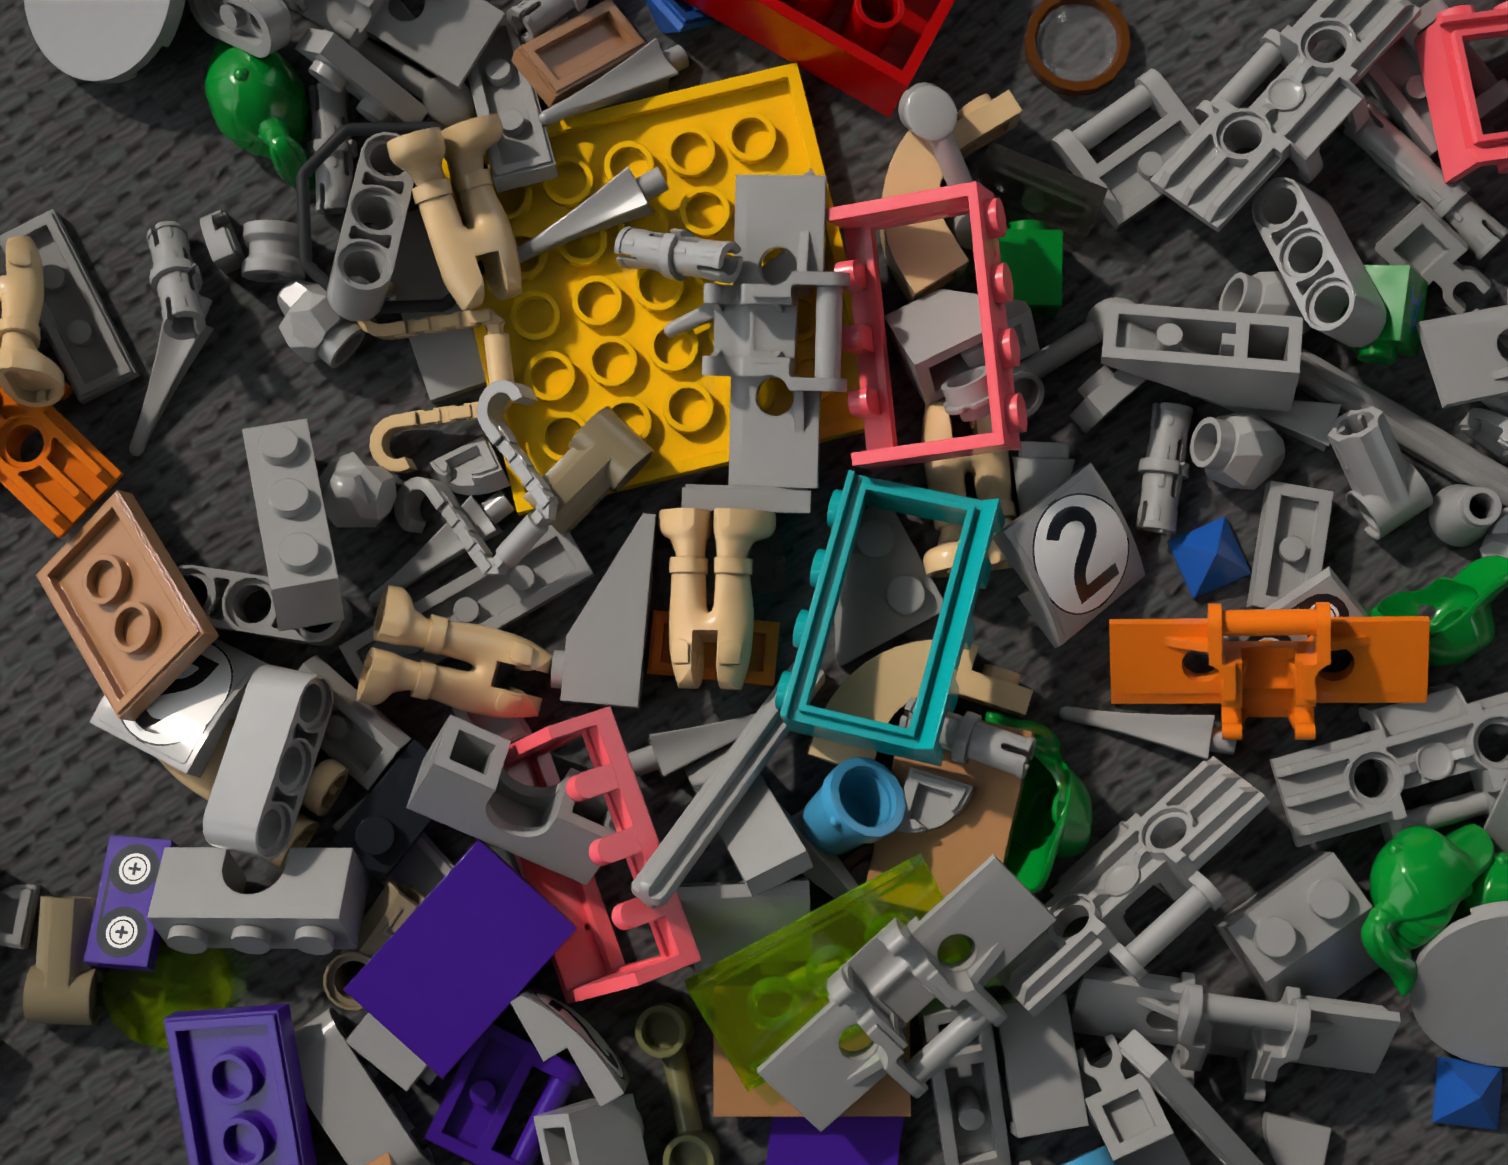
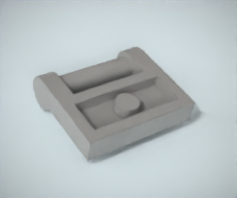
M1430 0L1420 7L1421 15L1361 78L1403 133L1428 157L1435 154L1438 149L1414 38L1436 22V14L1449 8L1444 0ZM1468 41L1463 42L1473 91L1477 96L1475 100L1479 119L1481 120L1508 100V81L1505 78L1498 81Z
M1152 68L1135 79V88L1073 132L1065 129L1050 140L1053 151L1065 167L1073 173L1115 231L1165 196L1151 186L1150 179L1200 126L1163 76ZM1149 107L1158 113L1161 117L1160 120L1098 164L1088 151Z

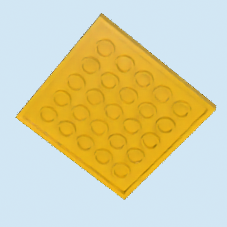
M797 62L593 110L551 125H545L559 177L497 193L493 181V189L507 215L517 247L536 237L562 219L627 166L635 178L658 166L669 187V190L648 201L654 214L578 238L520 263L522 293L519 296L499 300L489 288L485 274L482 275L485 288L484 302L481 306L469 310H483L485 307H488L506 321L503 329L504 333L509 334L515 383L527 385L534 391L538 401L529 406L513 402L503 417L505 423L517 438L516 441L519 447L526 453L534 468L542 477L570 450L568 447L569 443L579 429L606 406H610L655 451L639 473L616 492L729 465L731 376L702 375V356H710L714 352V322L699 326L675 337H668L664 333V327L667 323L704 304V283L733 285V282L727 284L693 276H685L686 280L677 281L666 279L661 272L654 270L621 267L617 263L616 258L620 255L629 257L632 255L615 253V240L623 228L630 226L660 233H671L670 230L673 228L691 231L698 238L734 242L736 175H804L810 169L816 175H825ZM485 153L484 163L488 166L491 173L487 153ZM443 157L442 168L444 176L450 180L454 193L452 194L461 221L467 228L459 196L456 195L452 184L454 176ZM827 183L826 208H832L833 203ZM826 213L825 261L830 270L828 272H834L835 264L847 261L839 227L827 221ZM778 248L770 251L764 257L762 266L785 249ZM726 253V255L734 256L732 253ZM476 256L477 262L480 260V256ZM809 288L812 294L798 297L796 375L814 378L817 288ZM843 290L842 327L854 325L851 294ZM480 325V327L473 329L488 386L489 377L484 336L488 335V328ZM842 343L841 378L847 379V392L821 391L820 443L865 432L863 419L853 416L848 406L849 390L860 389L857 356L846 352ZM777 377L767 380L761 386L758 399L760 406L766 413L779 416L791 408L794 393L788 389L782 379ZM505 460L518 515L533 513L535 509L523 498L528 492Z

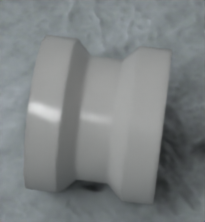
M254 220L244 224L243 238L249 244V256L242 261V277L257 282L290 283L296 280H305V272L299 262L298 224L280 220Z

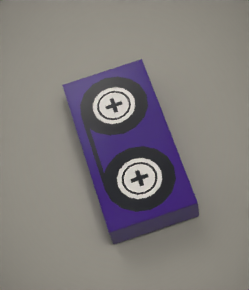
M110 835L84 957L86 964L91 967L154 972L161 936L147 916L164 848L179 847L173 840Z

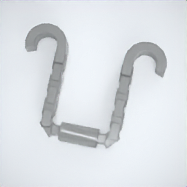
M503 379L492 382L481 394L477 406L478 421L491 443L504 455L507 463L521 479L522 484L531 497L537 502L534 513L530 512L499 545L496 549V555L493 556L484 540L476 532L477 530L461 510L459 501L444 482L424 477L410 478L401 485L394 503L395 517L399 526L405 531L422 534L426 521L421 516L420 506L423 498L427 496L435 509L439 510L447 520L454 534L462 542L469 556L481 570V574L491 576L507 575V570L510 567H515L548 531L550 522L556 520L557 505L559 503L558 497L554 496L551 488L534 468L526 453L519 447L516 441L517 438L507 426L503 417L504 407L508 400L511 399L514 403L529 406L538 401L535 393L527 385Z

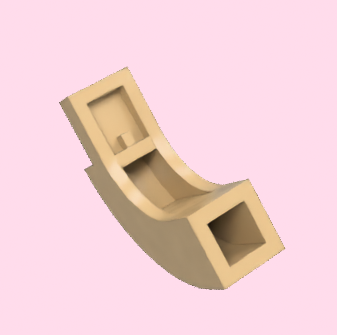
M1010 90L993 100L989 94H983L970 101L958 111L957 117L959 120L952 132L963 158H966L1017 126L1022 109ZM910 130L905 134L891 159L881 198L940 188L944 177L928 140L922 139ZM944 218L880 230L881 244L888 267L909 303L938 290L964 274L969 260L950 232Z
M933 640L916 641L900 645L882 652L865 662L840 685L828 701L825 709L888 724L894 714L907 704L911 697L917 699ZM972 644L970 650L963 649L956 675V681L959 686L958 698L1017 717L1026 715L1033 690L1018 685L1021 675L990 664H984L982 673L973 671L972 667L979 645ZM812 737L807 753L808 756L835 765H839L841 762L853 757H866L875 760L877 754L876 751L817 737Z

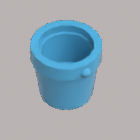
M853 757L843 761L824 779L823 786L806 804L802 816L804 830L809 840L819 850L828 854L841 855L865 843H875L894 832L903 821L906 807L903 790L896 776L883 764L871 758Z

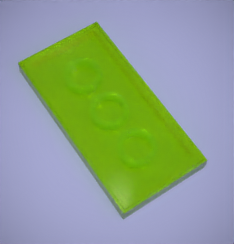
M921 853L685 980L690 996L747 1092L766 1082L758 1074L757 1068L830 1002L826 981L895 917L906 925L916 916L921 920L944 899ZM955 934L944 939L938 948L937 957L947 963L959 962L966 958L971 951V947L965 935ZM858 1024L849 1026L840 1035L839 1042L863 1029Z

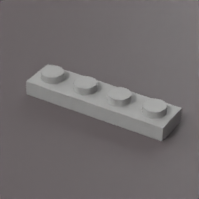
M549 525L548 531L515 567H510L507 570V575L481 574L479 567H476L413 603L416 611L427 619L430 618L431 614L445 617L448 621L479 624L502 630L595 575L570 532L562 537ZM374 626L339 646L358 682L366 655L371 647L394 652L414 661L423 659L435 662L436 665H441L451 659V657L441 654L437 656L422 652V648L375 641L373 639Z

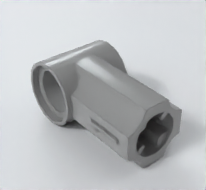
M1374 406L1361 410H1349L1332 422L1333 428L1327 436L1352 489L1345 494L1346 502L1349 508L1354 505L1358 508L1369 525L1364 529L1369 536L1379 540L1433 504V497L1426 481L1415 467L1404 459L1383 411Z

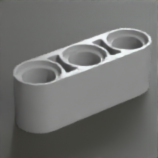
M381 132L374 134L365 141L361 148L327 287V299L331 308L339 316L350 321L372 319L381 311L393 274L411 197V189L414 184L410 175L397 167L389 157L386 143L401 136L397 133ZM377 171H386L392 174L393 177L382 175ZM363 223L376 224L382 230L368 228ZM359 276L367 279L371 284H358L349 277Z
M1277 177L1266 182L1257 191L1253 200V220L1305 321L1311 328L1350 347H1363L1372 343L1381 334L1385 326L1387 314L1385 305L1332 206L1325 198L1293 179ZM1322 256L1319 264L1315 267L1318 259ZM1349 304L1345 315L1340 319L1343 309Z
M180 565L177 567L188 585L197 580H202L205 583L208 597L202 609L215 630L316 646H332L342 641L352 627V608L349 602L341 595L344 620L333 622L327 630L320 633H313L309 627L279 632L269 577L196 565ZM266 590L271 598L269 614L257 623H250L244 614L246 599L253 592Z
M269 664L258 667L252 674L205 809L203 834L209 844L265 860H273L284 851L291 838L333 708L334 691L331 682L325 676Z
M327 1009L294 1032L306 1103L347 1165H365L388 1152L398 1165H435V1159L429 1147L422 1150L410 1131L415 1126L393 1093L386 1096L374 1078L379 1074L375 1066L345 1042L348 1037L339 1025L343 1018L335 1009Z

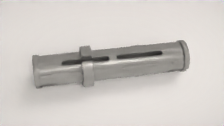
M1372 102L1368 104V121L1356 134L1349 132L1346 128L1343 133L1365 150L1380 167L1417 199L1419 203L1424 201L1468 243V249L1480 261L1508 233V230L1491 217L1468 194L1471 188L1463 181L1458 184L1456 182L1445 183L1442 170L1402 131L1398 130Z

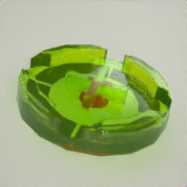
M162 937L160 939L154 972L106 968L105 981H102V999L112 1022L129 1039L143 1045L148 1044L163 1048H169L164 1024L165 1017L178 1011L227 1008L233 994V968L224 948H207L202 953L188 954L169 948Z

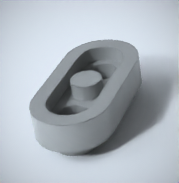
M187 0L196 21L208 34L259 58L266 57L285 47L290 41L292 20L283 0Z

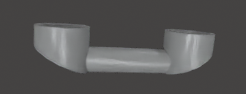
M370 37L358 49L353 47L403 89L423 101V105L429 109L427 116L431 122H437L448 128L475 117L476 109L474 108L472 93L465 83L462 84L460 89H457L438 76L431 77L372 42Z
M922 82L909 87L902 95L898 107L899 117L903 125L922 139L929 141L947 186L973 182L952 132L957 124V109L952 98L947 92L932 83ZM970 215L946 218V225L957 243L965 249L973 250Z
M1114 297L1095 304L1089 311L1085 323L1020 362L1019 367L1012 368L1015 393L1022 394L1026 405L1027 417L1035 413L1042 404L1045 393L1041 380L1043 377L1096 344L1103 342L1107 302L1136 304L1135 302L1126 298Z

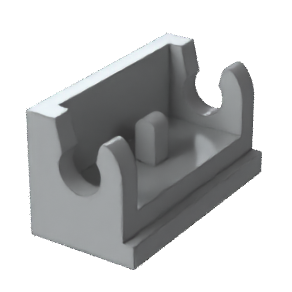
M1060 994L1035 1017L1015 997L996 1000L1008 1017L998 1027L992 1024L1007 1131L1017 1138L1089 1126L1066 994Z

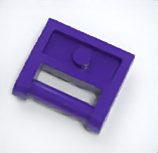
M494 1021L466 1052L424 1139L476 1165H535L541 1150L533 1116L564 1107L573 1086L580 1087L584 1077L573 1059L557 1053L543 1061L531 1039ZM532 1067H535L550 1076L513 1152L509 1153L494 1145Z

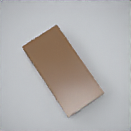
M605 0L517 47L511 61L550 108L608 73L647 43L612 0Z

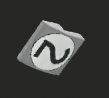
M1091 463L1074 472L992 538L1027 586V589L1019 594L1018 598L1054 648L1063 645L1145 576L1141 557L1127 522L1104 481Z
M217 638L135 721L118 719L104 695L90 723L186 774L201 778L229 720H236L252 674L258 667L268 663Z
M535 986L523 991L510 1002L543 1061L568 1048L600 1107L625 1093L631 1079L625 1067L601 1035L570 1006L554 995Z

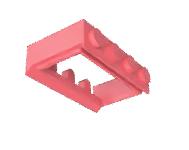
M1508 1L1488 11L1475 12L1473 5H1459L1445 9L1436 14V22L1414 38L1444 182H1457L1482 166L1497 165L1498 174H1507L1508 131L1483 135L1463 42L1508 36Z
M977 181L826 208L827 221L843 229L845 235L847 261L837 262L834 272L850 273V287H843V290L851 294L854 325L842 327V344L846 352L857 356L860 389L849 390L848 406L853 416L862 418L864 421L867 450L851 453L852 466L877 471L887 467L1008 450H1021L1019 433L1026 432L1027 411L1022 394L1015 393L1012 368L1019 367L1020 346L1015 329L1013 327L1008 328L1005 303L1012 302L1013 281L1008 264L1006 262L1001 263L998 238L1005 237L1007 230L1005 211L1000 198H994V193ZM969 214L993 432L898 446L875 231Z
M611 706L547 726L510 744L503 765L507 774L524 785L544 788L554 786L560 782L550 752L583 737L594 768L569 778L566 783V792L576 802H582L603 794L616 829V833L599 838L590 844L589 857L594 864L599 866H605L626 858L632 877L635 879L660 843ZM515 855L522 877L577 925V929L551 957L567 1004L639 986L701 961L677 890L667 904L654 909L645 906L637 897L622 902L613 908L612 921L620 930H628L649 922L660 952L658 956L625 964L594 876L587 885H584Z

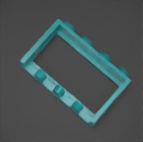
M848 470L843 490L835 489L829 502L827 526L832 527L827 548L826 550L818 549L812 562L810 586L815 587L810 609H801L795 622L793 647L798 648L794 666L792 672L785 670L782 673L776 690L775 707L781 709L780 717L791 732L941 767L944 752L939 740L947 711L954 712L957 704L959 686L956 681V675L963 649L970 650L973 643L975 623L972 614L979 588L986 589L989 582L991 562L988 553L993 534L999 533L1004 529L1005 525L1000 498L978 500L857 475L855 471ZM865 506L963 526L909 728L810 706Z

